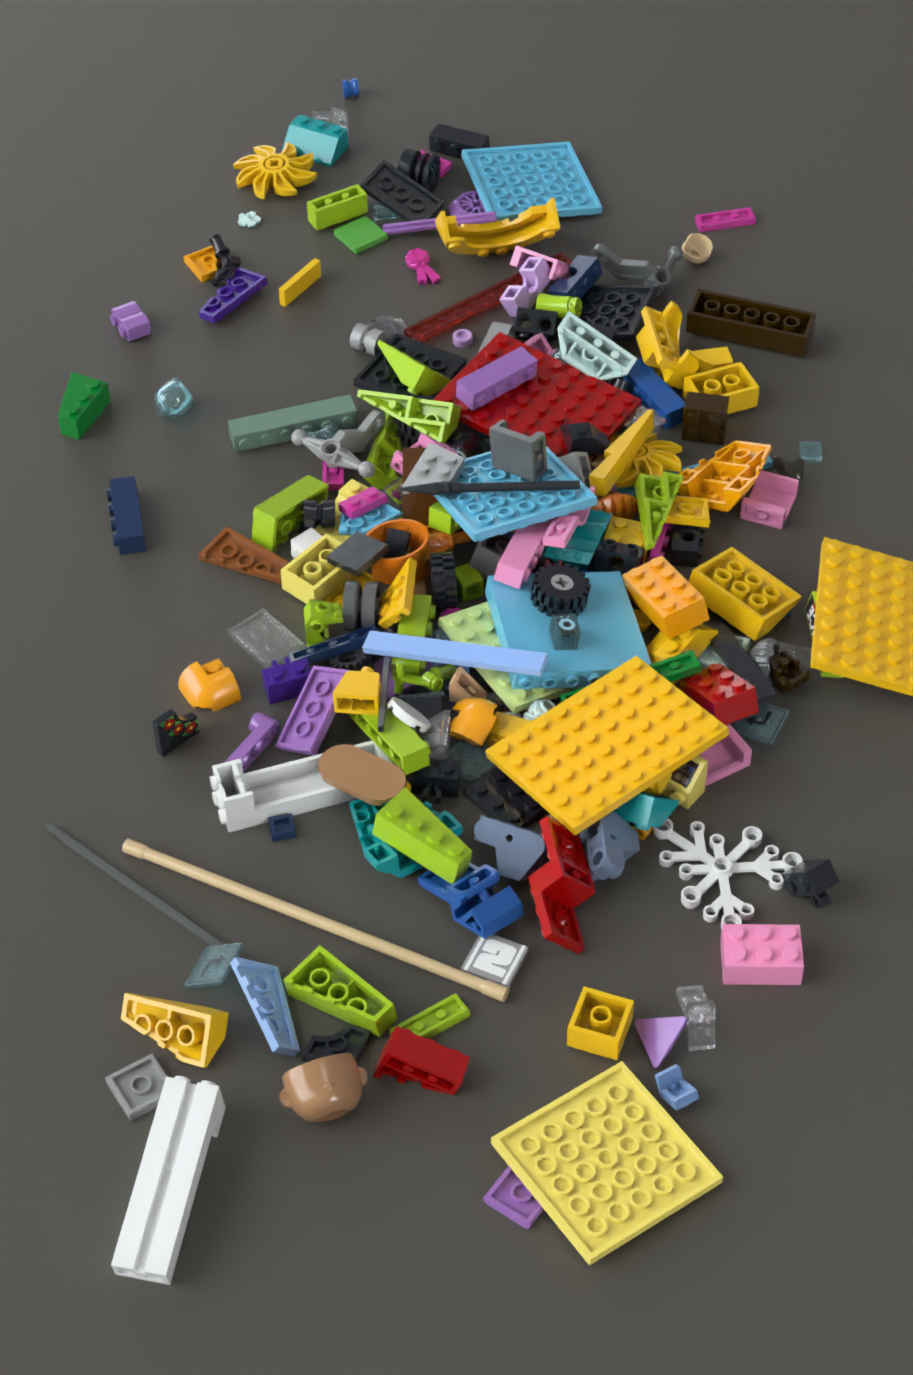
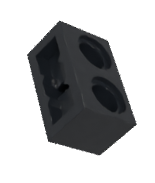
M517 307L514 325L515 335L519 339L529 340L533 336L543 333L548 343L550 340L556 341L559 322L558 312ZM525 321H530V322H531V326H530V327H528V328H522V327H521V325H522L523 322H525ZM546 323L552 325L547 331L541 330V327Z

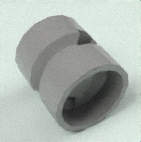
M358 323L352 330L350 346L360 351L366 350V353L375 356L381 350L377 344L378 341L381 340L387 343L388 336L385 331L376 328L372 329L371 326Z

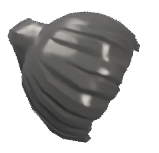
M767 638L759 641L748 655L772 685L773 682L769 675V658L779 653V643L775 639Z

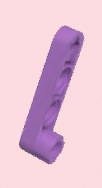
M256 712L249 723V730L252 732L225 762L241 758L244 773L276 737L280 729V722L263 713Z

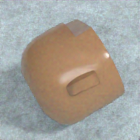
M341 1053L315 1059L284 1073L282 1076L284 1089L280 1092L279 1100L285 1108H292L295 1114L303 1120L309 1122L330 1121L345 1115L357 1106L362 1096V1087L367 1083V1072L364 1068L357 1066V1062L351 1053Z

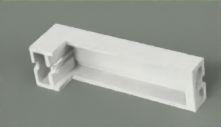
M373 741L354 745L392 763ZM322 754L243 774L240 758L213 765V776L209 777L212 790L214 791L212 792L214 805L220 809L218 810L221 824H226L229 833L269 822V817L293 814L294 816L358 798L323 781L318 769V762Z
M184 1076L165 1078L111 1263L116 1275L167 1285L171 1284L211 1136L218 1137L226 1109L220 1088L215 1083L204 1080L201 1083L191 1084L190 1079Z

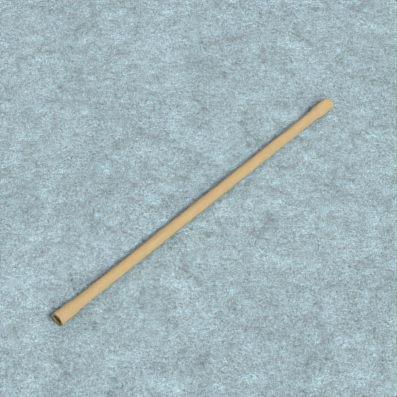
M127 838L123 843L122 852L139 859H145L480 991L482 994L504 1002L508 996L509 987L474 976L151 849L147 845Z

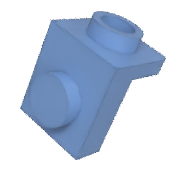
M677 1064L655 1075L660 1097L676 1111L687 1107L690 1103L699 1099L698 1091L683 1079L681 1068Z

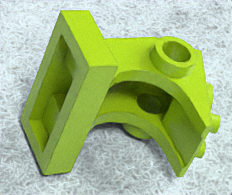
M309 599L304 607L307 647L329 640V624L343 623L341 604Z

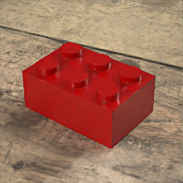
M721 663L711 664L708 668L702 669L700 673L679 679L681 691L724 725L759 712L755 687Z

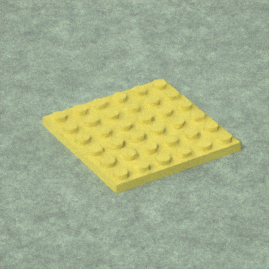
M623 1061L491 1137L492 1146L589 1266L723 1182L721 1173Z

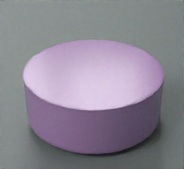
M459 329L453 333V344L455 346L465 348L473 343V334L469 330Z

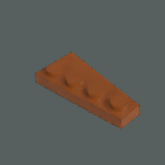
M227 526L198 554L200 561L277 584L282 583L281 569L290 563Z

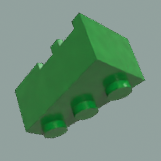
M71 372L58 413L62 435L80 440L111 402L107 382Z

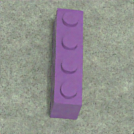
M521 346L458 380L456 397L473 411L496 397H500L507 391L518 387V385L533 379L537 374L538 360Z

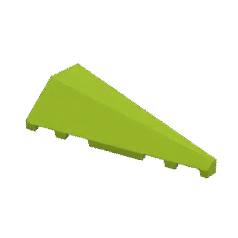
M358 389L357 397L440 443H444L458 426L461 406L455 403Z
M665 471L661 477L643 473L639 474L634 487L645 550L655 547L683 480V475Z

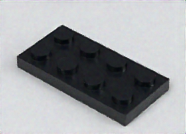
M385 160L360 185L367 195L406 222L432 219L444 206L443 200Z

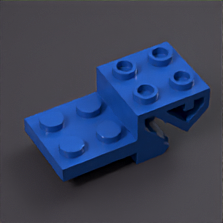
M469 863L468 871L453 884L430 870L417 877L419 886L450 904L454 921L484 939L494 935V933L524 915L522 902L510 886L494 894L493 887L500 881L499 877L501 875L496 869L487 864L478 867Z

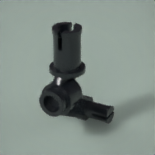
M220 234L213 235L209 239L214 248L215 257L222 259L223 266L215 272L214 278L210 281L215 287L241 265L240 258L230 254V250L225 246Z

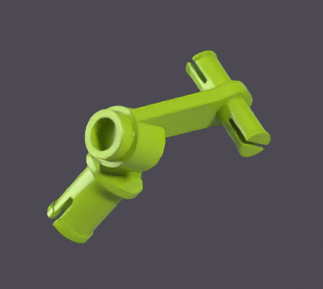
M398 660L396 661V670L392 678L395 681L393 692L396 694L403 693L404 683L420 685L431 691H439L443 686V681L452 678L457 669L455 665L447 664L440 668L432 667L422 676L406 674V662Z

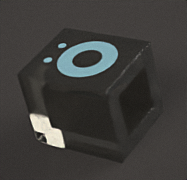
M575 613L552 614L549 633L554 650H577L581 632Z

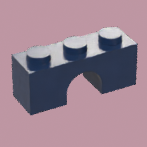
M578 255L568 266L571 278L557 279L547 291L550 295L579 297L581 300L603 274L598 257Z

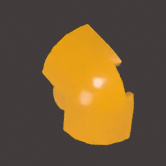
M219 658L202 666L196 661L189 665L179 678V690L194 708H209L212 711H216L241 701L240 690L229 667L225 668Z
M474 697L464 698L457 702L452 709L459 713V715L451 722V729L448 735L455 739L465 740L472 745L482 746L497 718L493 713L498 705L487 699Z

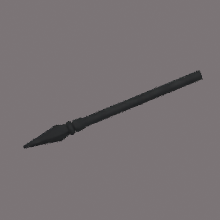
M580 480L497 483L445 482V484L434 482L401 488V491L431 495L445 493L450 495L451 493L460 494L461 492L580 489Z

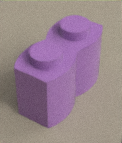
M131 301L111 309V323L114 327L117 326L121 337L132 341L151 334L150 322L147 316L141 312L136 302Z

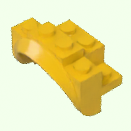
M673 301L668 304L663 312L645 306L641 311L645 325L636 336L643 362L649 367H654L655 373L668 386L682 390L684 387V377L695 374L699 364L696 356L689 349L680 357L679 335L682 321L680 307Z

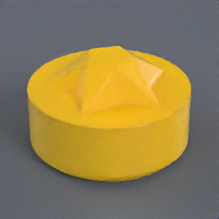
M633 610L640 631H646L651 624V620L642 610Z

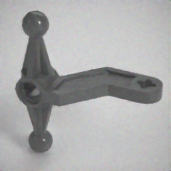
M596 244L591 251V256L598 257L600 265L618 279L645 281L644 286H656L657 294L655 298L671 282L675 262L681 260L684 255L683 249L680 246H672L668 252L669 257L659 265L654 266L649 261L622 259L604 244Z

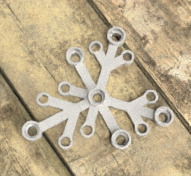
M668 818L660 828L653 827V833L658 839H668L685 850L682 852L662 851L659 855L661 866L671 867L674 862L701 861L704 863L702 865L684 863L679 867V877L685 881L691 880L693 875L708 874L696 887L687 886L682 889L681 903L686 908H696L701 902V896L718 880L721 895L711 905H707L704 908L703 919L710 923L715 922L718 919L719 911L723 908L724 916L721 920V930L722 924H742V920L748 921L754 916V907L751 904L744 903L731 894L729 878L733 873L756 872L769 881L770 888L780 890L784 886V880L780 873H775L774 871H787L803 861L802 857L795 852H788L783 856L782 860L776 861L779 857V848L775 845H768L754 862L735 863L749 849H755L761 844L762 831L754 826L746 827L743 830L742 842L727 856H725L723 848L724 837L720 834H713L710 837L709 846L714 851V857L706 852L704 840L705 825L700 821H694L690 825V835L694 837L695 845L673 831V823ZM712 912L714 915H708L707 913Z

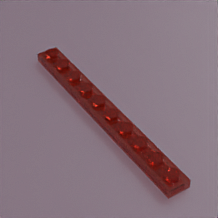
M562 252L551 256V258L571 264L573 261ZM546 260L549 267L552 268L553 263ZM518 272L403 329V334L406 337L423 343L501 304L499 299L509 285L523 286V277Z

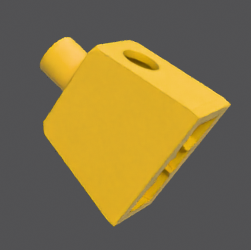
M363 667L361 671H347L332 693L335 712L379 715L381 695L380 674L374 672L370 667Z

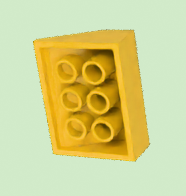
M733 547L693 569L688 580L704 597L706 606L712 612L721 616L729 624L735 626L754 641L769 633L802 598L800 594Z

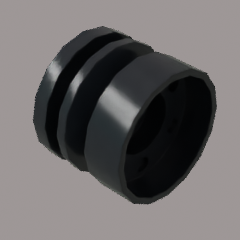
M407 148L400 157L397 169L433 193L440 176V156L436 154L431 155L427 152L422 155L418 150Z

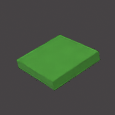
M363 216L334 230V236L355 254L388 240V234L367 216Z

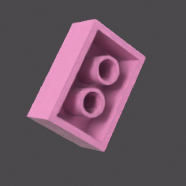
M722 924L720 948L723 985H801L804 962L800 925Z

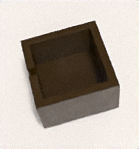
M687 392L681 440L723 445L727 425L729 396Z

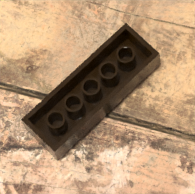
M698 289L687 313L686 332L805 357L814 334L816 313Z

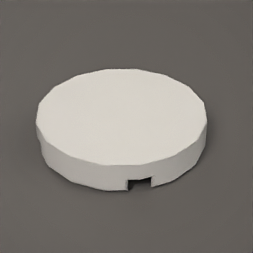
M392 697L387 703V707L389 709L393 708V714L405 724L413 728L416 726L421 727L419 732L424 733L431 726L428 719L401 699Z

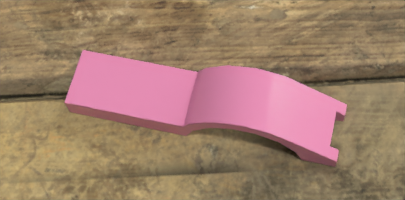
M590 487V490L595 494V487ZM591 507L568 513L566 516L555 517L543 536V545L565 548L577 526H583L586 523Z

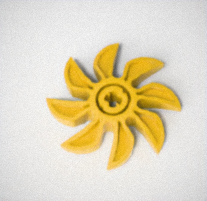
M287 142L280 154H276L275 147L267 145L253 147L256 154L245 156L233 164L234 169L242 170L236 178L237 188L253 184L254 194L264 200L267 191L271 187H274V192L277 195L294 196L298 194L294 187L307 185L317 178V172L309 171L314 163L313 153L297 157L296 147Z
M651 433L617 480V488L634 486L640 473L661 477L663 471L681 472V460L675 454L682 452V446L671 441L656 440L657 434ZM620 434L613 436L609 440L610 445L620 437ZM604 454L596 455L593 458L592 462L596 466L591 467V471L596 469L605 460Z

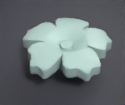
M253 211L247 212L246 215L241 213L239 214L238 224L243 227H254L257 223H260L261 217Z

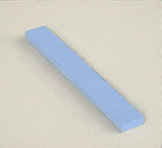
M369 631L362 647L363 652L367 654L535 676L542 675L548 660L547 653L378 631Z

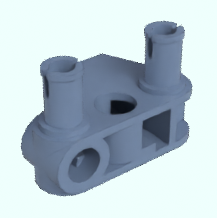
M614 811L579 833L583 847L587 844L589 869L593 882L597 879L606 880L607 878L615 879L619 877L624 869L625 861L640 851L638 832Z
M481 815L480 820L474 827V840L495 847L498 872L502 876L517 881H525L547 855V847L541 833ZM509 835L513 836V840L511 842L507 839Z

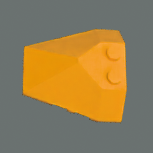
M736 440L716 451L715 457L707 461L704 458L698 461L699 466L691 470L688 467L682 470L679 475H683V480L678 493L682 496L708 499L709 509L728 512L754 485L772 450V446Z

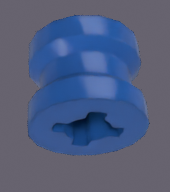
M353 78L351 81L342 80L344 98H348L351 95L359 96L357 78Z

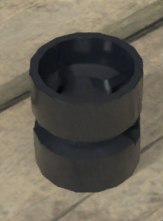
M303 500V528L316 529L318 525L323 529L335 528V500H322L321 503H317L316 500Z

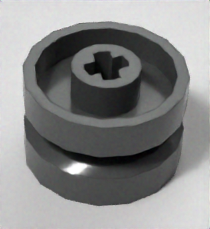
M346 581L342 607L344 630H357L360 618L362 628L373 624L378 628V611L381 606L379 582H366L362 594V587L359 581Z

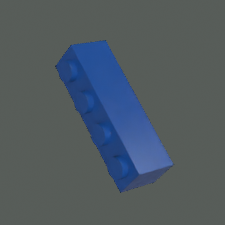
M642 358L636 360L626 376L619 377V379L630 383L627 391L631 395L642 399V406L653 410L655 421L665 430L683 423L685 402L651 367L643 362Z

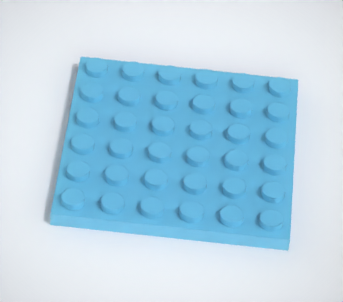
M570 141L462 150L461 157L486 212H496L497 221L507 218L513 221L519 217L518 214L526 211L531 206L546 205L551 198H555L558 217L602 213V205Z
M546 446L547 473L536 481L580 480ZM491 451L466 458L465 466L455 482L497 483L533 481L492 467ZM581 480L580 489L461 492L460 494L451 493L446 495L443 493L433 495L474 542L484 541L496 535H503L509 531L526 528L532 524L546 522L549 519L566 516L568 513L585 510L597 505V497Z

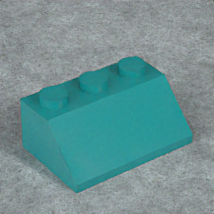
M298 115L289 125L282 151L287 142L296 147L297 157L313 153L315 163L332 167L349 147L348 129L323 122L322 120Z
M642 791L613 811L628 824L629 821L636 823L635 828L649 831L650 827L660 828L678 806L679 800Z

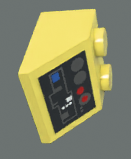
M697 755L674 770L672 777L661 794L679 800L678 805L689 809L705 792L708 761Z

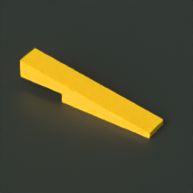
M648 409L604 451L605 460L589 474L590 487H595V495L607 496L654 429L653 410Z

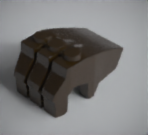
M785 650L769 658L770 678L782 694L809 680V671L807 670L802 673L799 668L800 660L794 659Z

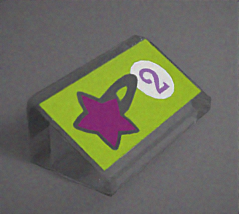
M401 477L382 490V493L387 496L386 504L399 511L402 509L403 497L401 491L403 478Z

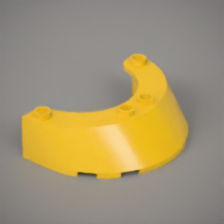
M551 198L546 205L531 206L526 211L518 214L519 217L513 221L507 218L484 224H461L460 227L458 226L456 215L446 216L445 211H441L435 220L436 228L448 251L457 254L478 255V257L488 256L489 253H496L497 255L506 254L508 250L515 249L516 246L523 247L545 238L554 237L555 233L560 229L555 198Z

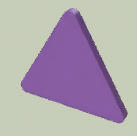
M686 1017L637 1019L635 1021L637 1031L651 1063L656 1069L661 1067L688 1022Z

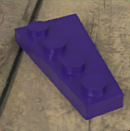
M237 267L235 275L229 276L226 280L227 284L216 291V297H211L199 310L200 318L212 323L218 322L222 317L233 311L234 308L268 284L267 277Z

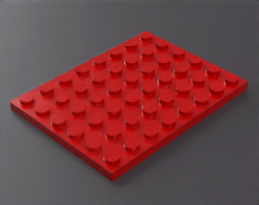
M498 332L433 400L455 403L461 406L459 421L488 436L489 428L502 419L507 421V429L529 437L537 431L543 432L546 435V446L559 458L568 454L560 425L589 422L605 433L610 440L641 406L642 399L598 378L587 376L573 366ZM521 346L538 360L537 374L533 379L518 385V387L507 391L500 397H496L473 411L456 397L458 380ZM596 455L588 456L589 462H591Z

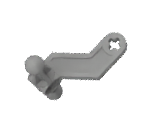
M373 410L358 429L339 430L331 439L323 440L308 437L304 430L298 429L292 433L291 440L296 446L305 445L319 459L325 461L329 468L343 467L358 470L362 477L369 478L375 473L374 464L370 461L361 462L352 453L365 451L383 427L386 417L383 412Z

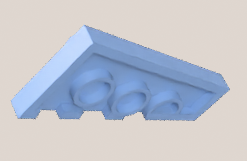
M235 957L230 964L272 1052L295 1057L300 1052L278 966Z

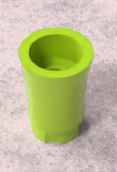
M540 293L536 300V309L558 312L559 319L564 318L568 311L580 317L582 301L579 297Z

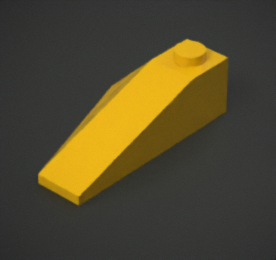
M124 993L121 1019L143 1035L147 1034L157 1041V1045L161 1048H167L174 1053L175 1057L181 1062L205 1068L209 1065L225 1039L229 1012L194 1004Z

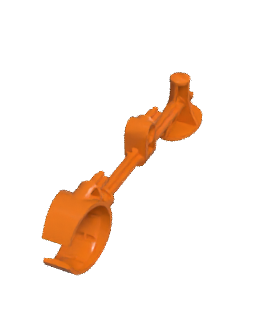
M611 491L606 497L595 495L597 497V505L591 506L593 510H603L607 513H613L612 516L630 520L634 519V515L639 512L637 498L629 494H620L619 491ZM395 519L381 523L372 528L366 535L385 543L388 528L411 532L407 551L410 554L397 558H380L371 566L372 578L391 585L410 557L417 562L415 583H418L430 574V553L453 551L455 545L473 540L464 530L449 535L411 519ZM608 523V525H607V527H606L604 533H606V531H607V529H608V526H609V523Z

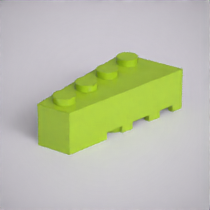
M307 475L254 507L251 540L274 553L276 551L275 546L278 543L284 544L289 539L288 534L293 529L296 531L299 529V522L303 521V500H316L317 503L327 500L329 485Z
M406 787L376 813L372 834L451 884L458 881L468 871L472 850Z
M321 945L283 980L288 996L352 1025L372 1031V1034L378 1037L398 1019L394 1004Z

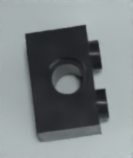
M674 524L670 564L674 566L697 567L698 558L702 559L703 545H699V543H704L705 530H700L698 526Z
M601 539L596 548L594 572L620 571L622 576L631 569L643 565L645 548L639 547L636 544L618 543L613 539ZM616 556L621 557L623 561L617 559Z

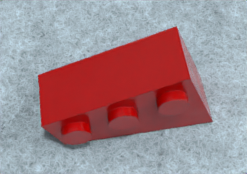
M396 1026L381 1051L372 1077L381 1078L382 1074L397 1077L398 1083L405 1084L406 1080L422 1083L421 1088L454 1095L462 1084L470 1057L462 1054L457 1049H450L438 1044L433 1039H426L414 1034L409 1029Z

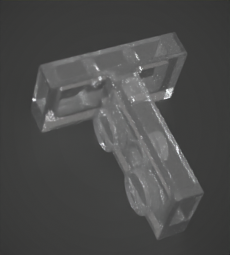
M702 985L676 988V996L682 1015L688 1020L686 1023L688 1050L714 1049V1001L707 1000Z

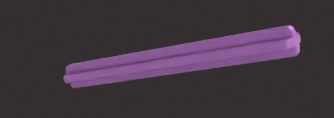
M494 211L457 215L456 220L458 226H461V224H483L496 222L497 215ZM436 218L384 224L383 231L388 235L434 230L437 229L435 224Z

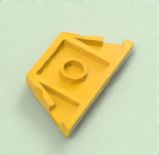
M410 557L389 588L381 595L378 625L384 629L400 621V614L403 613L408 616L411 613L417 562Z

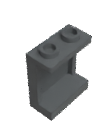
M503 419L489 428L492 467L533 482L547 473L545 433L537 431L529 437L507 429V421Z

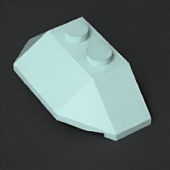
M568 311L557 328L562 359L587 376H593L602 381L626 376L638 359L570 311Z

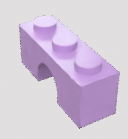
M528 257L519 270L523 277V286L509 285L499 299L510 317H516L517 307L532 308L538 295L549 284L551 279L548 277L551 268L544 257Z

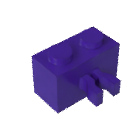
M284 657L285 664L278 665L276 660L271 661L272 667L262 669L263 689L270 705L298 698L311 672L307 658L290 662L289 657Z

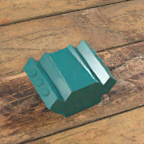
M591 508L586 523L583 526H577L566 547L547 546L543 557H548L554 562L561 561L563 564H570L569 567L575 566L587 569L613 513H607L603 510L596 511Z

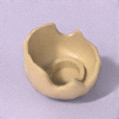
M700 233L690 234L682 245L683 257L688 262L694 264L706 262L713 250L712 241L706 235Z

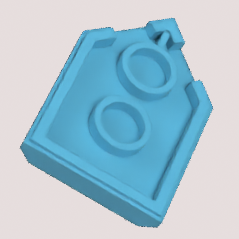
M386 503L355 519H351L341 513L339 535L351 536L356 531L366 535L375 526L398 519L403 516V513Z

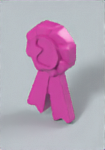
M420 248L409 250L405 256V262L408 267L416 270L418 285L422 283L427 284V278L432 284L441 281V277L428 266L430 259L427 251Z

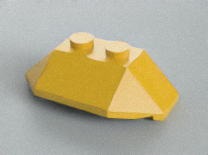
M700 624L671 639H668L660 631L646 647L651 664L693 650L698 658L711 643V640L718 634V630ZM678 680L673 681L671 683L675 685Z

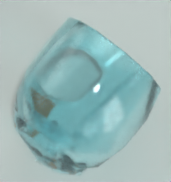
M177 377L163 384L156 392L154 398L157 414L163 417L175 418L180 416L195 404L192 395Z

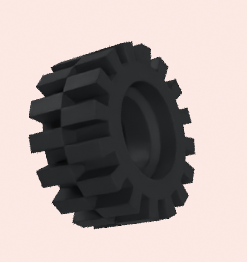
M362 647L330 659L331 668L350 671H361L363 667H370L373 670L375 668L371 654L364 653Z

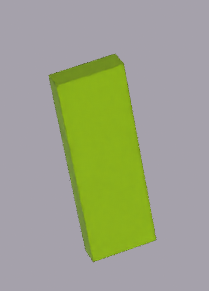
M455 993L396 1026L409 1029L416 1035L430 1039L470 1017V1010ZM394 1026L393 1028L389 1029V1030H390V1035L392 1034V1032H393V1030L395 1029L396 1026Z

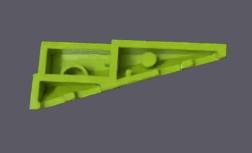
M384 413L386 417L385 423L375 436L366 460L374 464L375 473L373 476L364 479L376 489L387 490L400 479H403L401 474L390 467L394 453L397 450L402 452L400 438L396 437L395 432L398 430V426L393 423L394 417Z

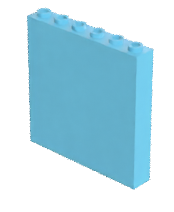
M620 571L585 572V578L588 577L590 580L589 584H591L590 593L584 611L582 613L579 612V615L576 617L571 614V618H569L575 623V627L572 630L562 629L559 626L561 619H557L556 615L546 616V611L541 613L538 611L539 606H533L530 592L534 574L530 575L528 582L523 581L520 589L494 580L495 575L488 576L485 595L500 647L547 653L548 656L541 676L508 672L512 690L585 687L635 656L639 657L646 664H651ZM565 621L563 622V625L565 627H570L571 623Z

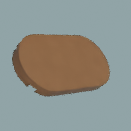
M341 744L331 747L321 755L318 762V769L324 782L371 805L381 806L383 803L389 802L406 787V777L400 767L354 745Z

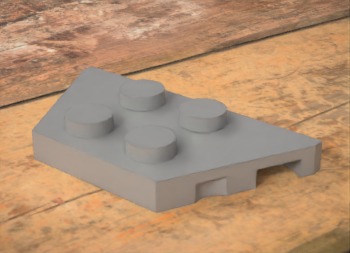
M429 443L402 485V488L434 482L444 484L445 482H455L465 466V457L436 444ZM402 491L403 494H410V492Z

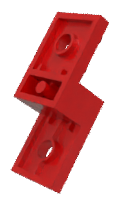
M546 816L539 822L542 829L541 835L545 841L548 851L547 856L550 861L528 877L531 886L530 892L534 897L536 913L541 923V933L544 938L562 946L564 949L579 954L585 950L574 908L595 894L596 890L580 834L574 835L564 825Z

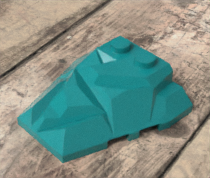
M360 799L350 802V810L364 857L377 871L386 874L392 873L396 877L402 878L424 868V866L372 834L376 813L387 803L375 806ZM424 802V805L457 837L460 836L463 826L449 812L443 810L439 813L433 810L431 803Z

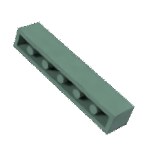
M350 394L228 420L229 436L235 452L291 441L292 433L298 429L304 430L308 437L358 426L357 409Z

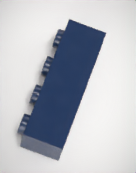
M135 476L109 479L110 488L106 489L108 502L112 501V503L108 504L110 517L114 516V518H110L112 531H116V533L112 534L114 547L119 546L120 555L146 551Z

